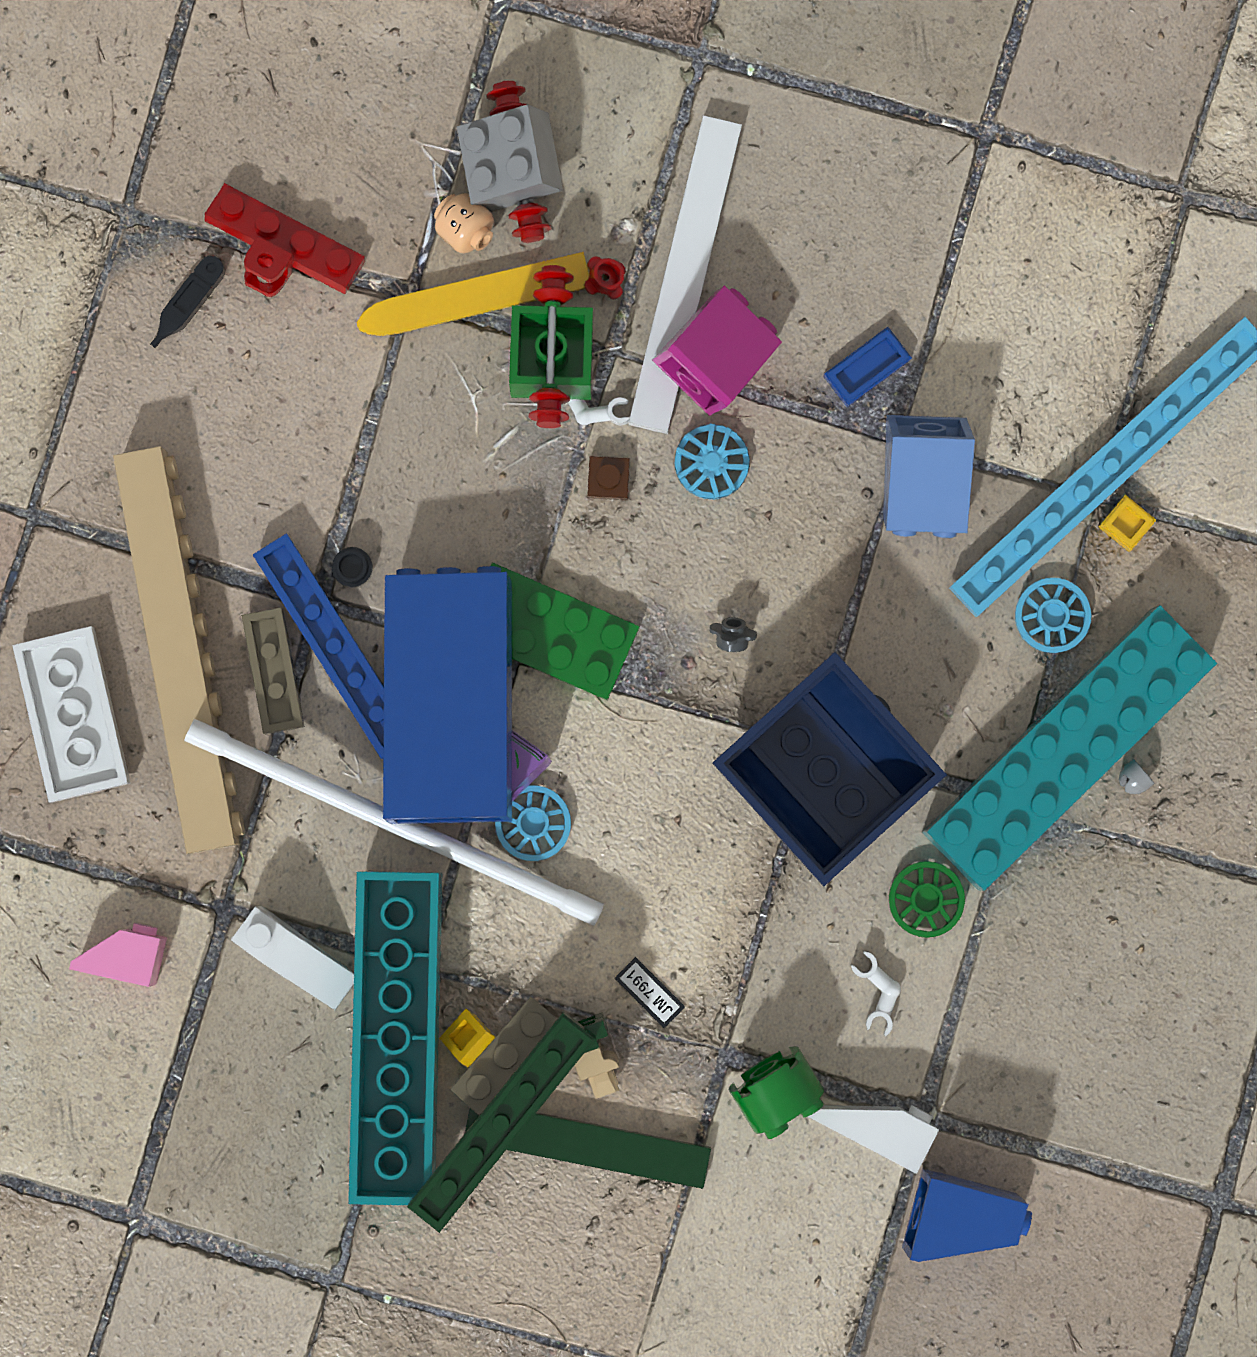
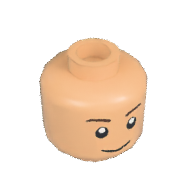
M451 194L436 208L434 213L436 233L455 251L462 254L472 252L475 249L480 251L492 240L493 215L485 206L471 205L469 194Z

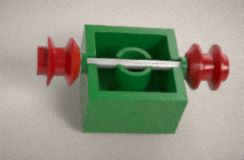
M547 265L542 267V271L533 275V279L541 283V288L533 292V297L545 306L512 305L509 387L511 398H529L531 402L537 404V410L530 412L528 417L531 420L537 421L536 425L538 427L558 428L561 426V422L569 419V414L561 411L563 404L568 403L570 399L591 400L593 308L561 307V305L573 298V293L566 290L565 285L573 282L574 276L566 272V268L562 266Z

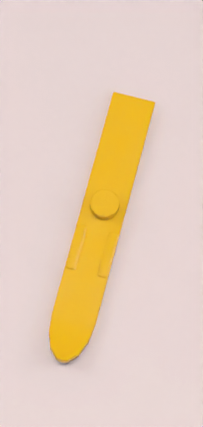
M584 252L388 298L373 304L365 310L357 321V327L360 332L368 335H394L512 307V305L537 301L533 297V292L541 288V283L536 282L533 279V275L542 271V267L547 265L562 266L566 268V272L574 276L573 282L565 285L566 290L571 292L585 289L584 283L589 278Z

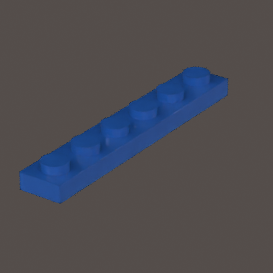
M286 533L254 553L253 557L376 752L383 759L384 685L295 544Z

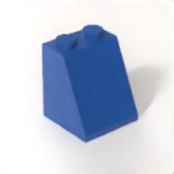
M922 1168L902 1248L910 1260L921 1262L1016 1246L1019 1244L1020 1236H1027L1032 1212L1027 1211L1029 1204L1017 1193Z

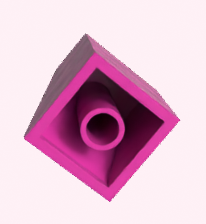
M725 285L718 289L652 359L709 416L726 408L782 343L776 336L777 330L774 325L762 316L757 318L747 308L749 305L747 299L736 289L731 288L729 290Z

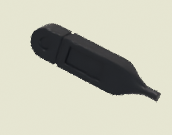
M215 256L204 257L196 266L194 272L189 275L161 312L157 336L150 343L151 346L156 348L162 339L182 331L214 291L213 289L219 285L225 276L226 269L219 258Z

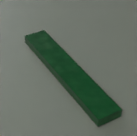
M563 1011L408 1203L407 1208L440 1233L595 1041L596 1036Z
M471 1108L469 1109L465 1133L479 1116ZM536 1113L507 1150L703 1189L711 1147Z

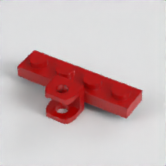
M226 183L223 184L205 212V222L251 245L244 259V283L246 286L267 297H273L281 291L292 274V267L346 294L365 263V256ZM257 276L266 280V282L268 283L260 282Z

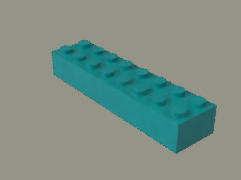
M1161 605L1150 609L935 818L922 833L977 890L985 891L1218 663Z
M357 871L348 1204L408 1205L436 1170L442 873Z

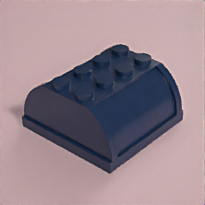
M836 652L712 762L716 769L823 887L947 776Z

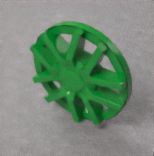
M923 861L907 866L896 875L889 891V908L894 920L906 932L918 937L930 938L945 934L960 920L965 906L964 889L959 878L949 868L936 862ZM923 868L934 869L931 884L924 883ZM913 870H917V885L904 878ZM940 871L946 874L952 882L938 886ZM900 882L913 889L910 897L896 893ZM955 887L958 898L943 900L942 891ZM895 895L897 899L910 903L900 914H898ZM957 903V910L951 919L942 906ZM914 909L918 916L912 925L909 926L903 921V918ZM938 911L947 922V924L939 929L932 918V915ZM926 917L932 931L916 930L923 918Z

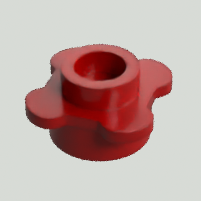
M598 256L592 257L587 262V267L590 271L589 278L584 283L585 290L591 295L601 293L607 295L612 300L618 299L623 293L620 285L624 280L626 272L624 265L611 258L601 259ZM602 275H606L608 281H604Z

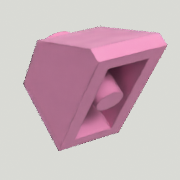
M133 923L132 929L119 930L72 960L69 969L151 987L157 984L167 937L156 935L158 929L156 927Z

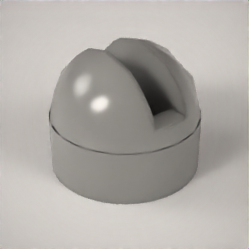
M1135 759L1126 764L1119 774L1120 786L1125 787V792L1129 794H1141L1155 784Z

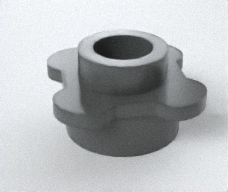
M736 617L725 618L722 624L713 623L709 629L710 633L717 635V647L727 652L744 651L748 648L749 641L757 638V632L749 629L744 620Z

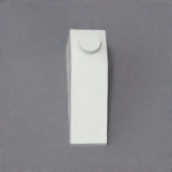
M262 905L254 907L231 939V941L261 963L334 1010H336L354 985V972Z
M823 1105L816 1113L808 1116L916 1174L939 1131L935 1125L930 1123L933 1116L911 1105L909 1111L898 1106Z

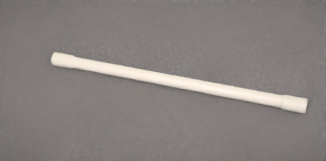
M197 719L193 720L184 741L214 755L224 756L556 906L562 912L594 926L602 912L604 904L572 889L558 886L422 823L389 824L383 819L382 805L230 737L226 732Z

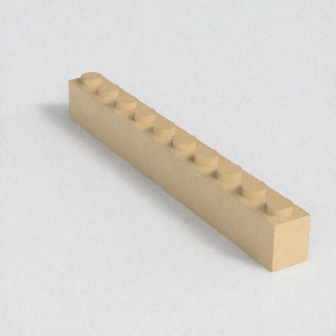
M161 446L113 455L186 854L240 845L239 836L245 835V828L241 812L234 811L232 796L237 795V784L233 771L227 772L224 756L214 755L184 741L194 719L219 729L217 716H222L223 710L219 693H212L210 677L215 676V666L211 652L205 653L202 637L208 636L205 616L203 613L197 612L195 598L200 597L201 592L196 573L190 574L188 558H193L191 539L189 534L183 535L180 519L186 518V511L182 496L176 495L173 480L179 479L177 463L174 455L168 456V452Z

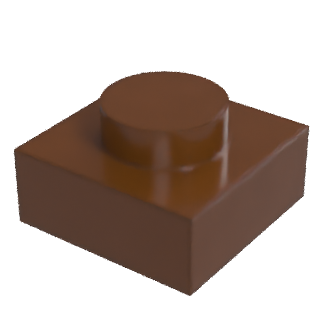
M589 456L587 497L628 500L630 458Z

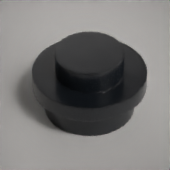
M348 547L338 552L334 557L332 571L340 584L355 588L362 586L369 580L372 575L373 564L371 558L364 550L357 547Z

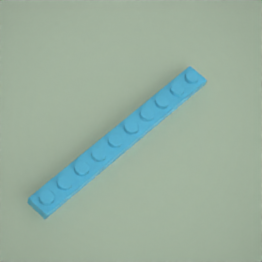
M1246 317L1241 319L949 587L975 617H978L1257 360V329Z

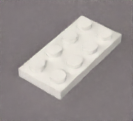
M89 626L12 645L48 802L53 803L131 784L95 628Z

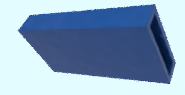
M443 567L438 568L436 574H421V571L418 569L404 568L396 570V575H385L383 819L389 824L512 822V580L508 573L501 572L499 567H478L477 573H461L459 568Z

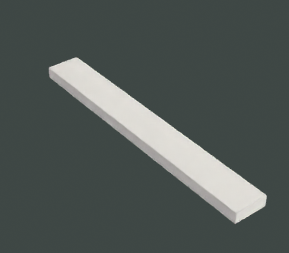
M703 115L629 419V425L668 434L679 386L652 359L698 310L742 124Z

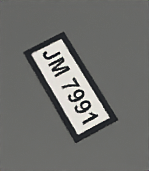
M636 957L614 978L663 1028L685 1008Z

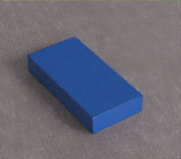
M886 327L824 373L823 377L848 408L911 361L912 357L890 328Z

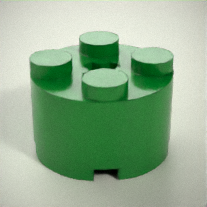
M798 1046L789 1047L792 1055L783 1057L781 1052L778 1051L756 1063L741 1074L744 1083L738 1089L734 1082L728 1089L756 1134L764 1133L767 1139H773L785 1132L789 1127L787 1122L800 1114L803 1117H808L816 1113L824 1105L820 1098L824 1093V1088Z

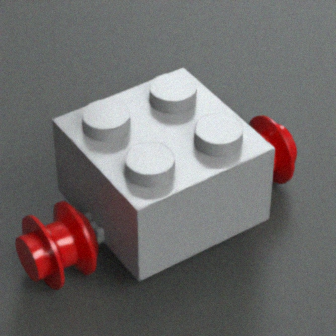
M502 81L494 84L493 90L486 94L488 100L496 102V107L489 112L490 116L457 126L471 205H482L492 212L518 205L508 215L509 219L518 221L519 226L512 232V236L521 237V242L531 243L544 239V233L551 230V225L542 223L541 216L548 212V208L534 203V199L563 191L549 113L531 105L520 103L519 97L526 92L525 87L517 86L515 81Z

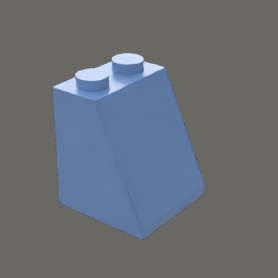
M887 415L883 511L886 531H892L893 534L904 537L914 536L917 532H933L934 536L941 538H953L957 536V533L968 532L975 438L967 418Z

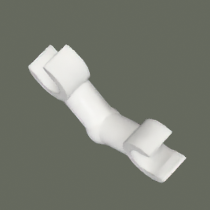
M618 397L613 399L609 405L588 407L585 400L570 399L568 402L576 421L580 425L611 421L620 426L629 423L630 417L617 418L613 415V410L616 406L629 403L625 398Z
M863 951L872 962L870 970L861 972L852 964L851 968L855 975L861 978H868L882 991L876 1010L871 1012L866 1018L867 1030L870 1029L872 1020L875 1017H884L887 1021L884 1035L887 1036L892 1030L893 1023L890 1016L896 999L901 992V986L878 967L877 960L873 954Z

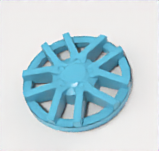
M711 423L699 426L687 433L676 449V475L683 487L697 497L709 500L727 497L740 488L748 474L750 464L748 449L741 437L728 427ZM709 431L707 445L694 437ZM714 431L725 434L720 447L712 445ZM729 437L738 444V449L725 450ZM688 441L700 449L698 455L684 450ZM742 454L743 464H728L729 456ZM682 456L695 462L684 471H682L681 467ZM697 469L702 476L691 485L685 476ZM727 471H742L734 484ZM722 475L728 489L718 492L714 478ZM708 478L712 492H704L697 488Z
M1045 578L1031 584L1021 594L1016 605L1014 620L1021 637L1031 647L1046 653H1060L1075 647L1086 636L1091 623V608L1083 591L1074 583L1061 578ZM1049 584L1058 585L1052 598L1042 586ZM1063 587L1073 592L1066 603L1058 600ZM1034 590H1037L1044 600L1040 606L1029 597V594ZM1076 597L1081 601L1083 611L1069 609ZM1024 602H1026L1035 611V613L1022 617V609ZM1070 616L1084 618L1082 628L1069 624ZM1036 618L1039 626L1027 632L1023 622ZM1064 629L1078 633L1068 644H1066ZM1043 630L1044 645L1036 642L1030 636ZM1057 631L1060 646L1050 647V632Z
M529 785L520 793H528L526 808L515 801L512 802V806L521 811L518 819L512 818L511 823L517 826L507 833L505 837L502 822H495V828L500 843L510 854L526 861H540L555 855L564 846L571 830V817L567 805L557 793L546 787ZM533 792L544 794L541 808L532 807ZM549 797L554 799L561 809L545 812ZM563 813L565 825H549V816ZM564 830L557 844L554 843L548 831ZM517 832H520L524 839L516 848H513L507 840ZM545 836L552 848L545 853H541L537 843V839ZM529 840L532 842L536 855L520 852Z

